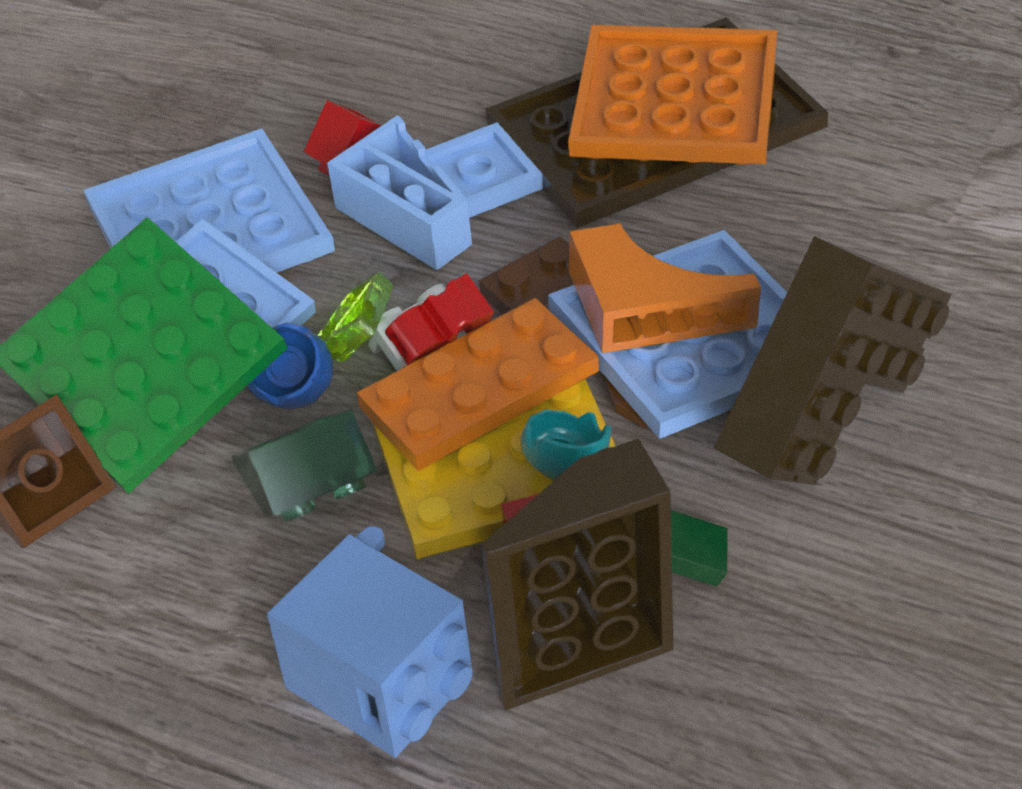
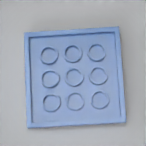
M263 129L83 190L87 205L110 249L148 217L175 242L201 219H204L276 273L335 252L333 236Z
M725 230L654 255V257L670 265L698 273L713 275L755 273L761 285L757 328L602 353L575 286L572 285L548 294V310L598 355L599 370L659 439L732 410L787 294Z

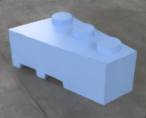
M399 115L327 163L336 209L435 270L443 267L472 245L467 198L439 164L434 166L426 156L423 144L419 139H412L406 131L405 122Z

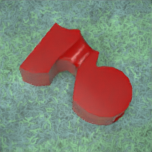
M466 273L457 279L451 280L445 290L439 295H429L421 305L414 306L399 315L386 328L385 334L399 351L406 365H409L453 342L462 330L468 334L490 322L494 311Z

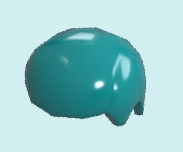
M545 409L528 418L521 436V447L525 458L535 469L545 477L555 480L579 458L608 448L612 428L610 425H605L603 431H601L595 414L592 412L577 418L575 415L565 411Z

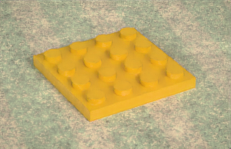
M586 379L420 471H417L371 421L416 559L486 541L503 526L502 503L539 494L554 481L535 469L523 454L521 436L530 416L545 409L565 411L575 415L577 418L592 412L595 414L598 427L603 431L606 423ZM610 437L609 447H614V441Z

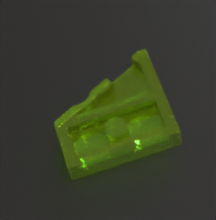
M380 271L351 289L318 334L326 342L333 360L337 359L340 363L346 361L363 342L372 338L375 334L394 287Z

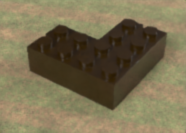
M814 236L715 443L714 449L770 480L794 481L796 483L816 485L818 479L823 478L829 472L835 461L836 449L834 446L843 427L849 426L859 412L861 406L859 394L864 384L904 393L907 385H912L918 379L925 363V357L922 355L925 349L922 346L926 338L930 339L931 336L937 335L945 325L949 315L947 303L952 294L894 267Z

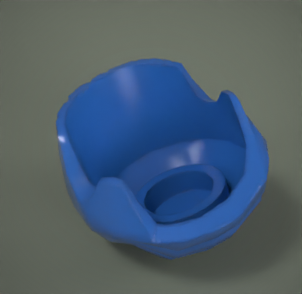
M286 322L273 327V329L284 338L288 349L248 384V387L257 398L277 408H304L315 403L330 386L333 377V359L326 342L305 326Z

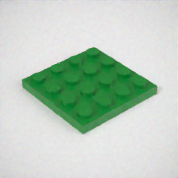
M146 217L0 345V369L38 406L53 396L58 395L102 463L101 466L129 494L286 351L288 346L280 334L153 221Z

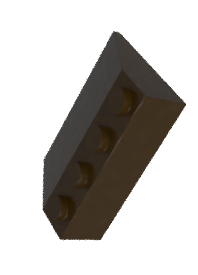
M639 438L614 447L604 448L596 453L579 458L481 545L500 698L505 711L674 650L670 489Z

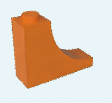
M621 223L570 231L569 274L602 353L757 328L761 285L755 273L713 275L670 265L640 248L628 236Z

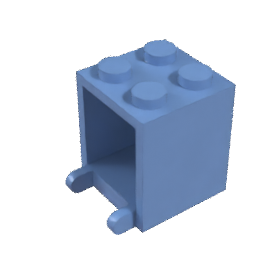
M372 526L365 528L356 537L349 534L267 613L285 687L396 758L411 741L416 742L425 735L432 723L433 717L450 699L455 700L465 692L473 676L463 600L381 553L380 551L385 546L384 533L382 529Z

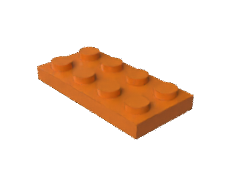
M534 298L356 392L358 405L362 412L417 471H420L599 371L598 355L540 301Z

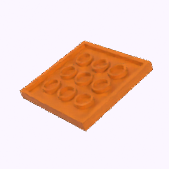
M591 25L568 141L569 157L637 159L640 161L667 160L686 161L689 163L718 162L739 165L766 164L777 50V30Z

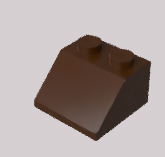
M58 395L53 396L0 429V527L21 548H25L117 488L108 472L101 466L102 463Z

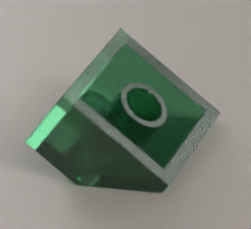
M352 409L329 414L231 456L235 467L264 515L276 516L282 514L285 522L315 510L313 499L331 491L337 500L364 489L367 486L363 477L378 471Z

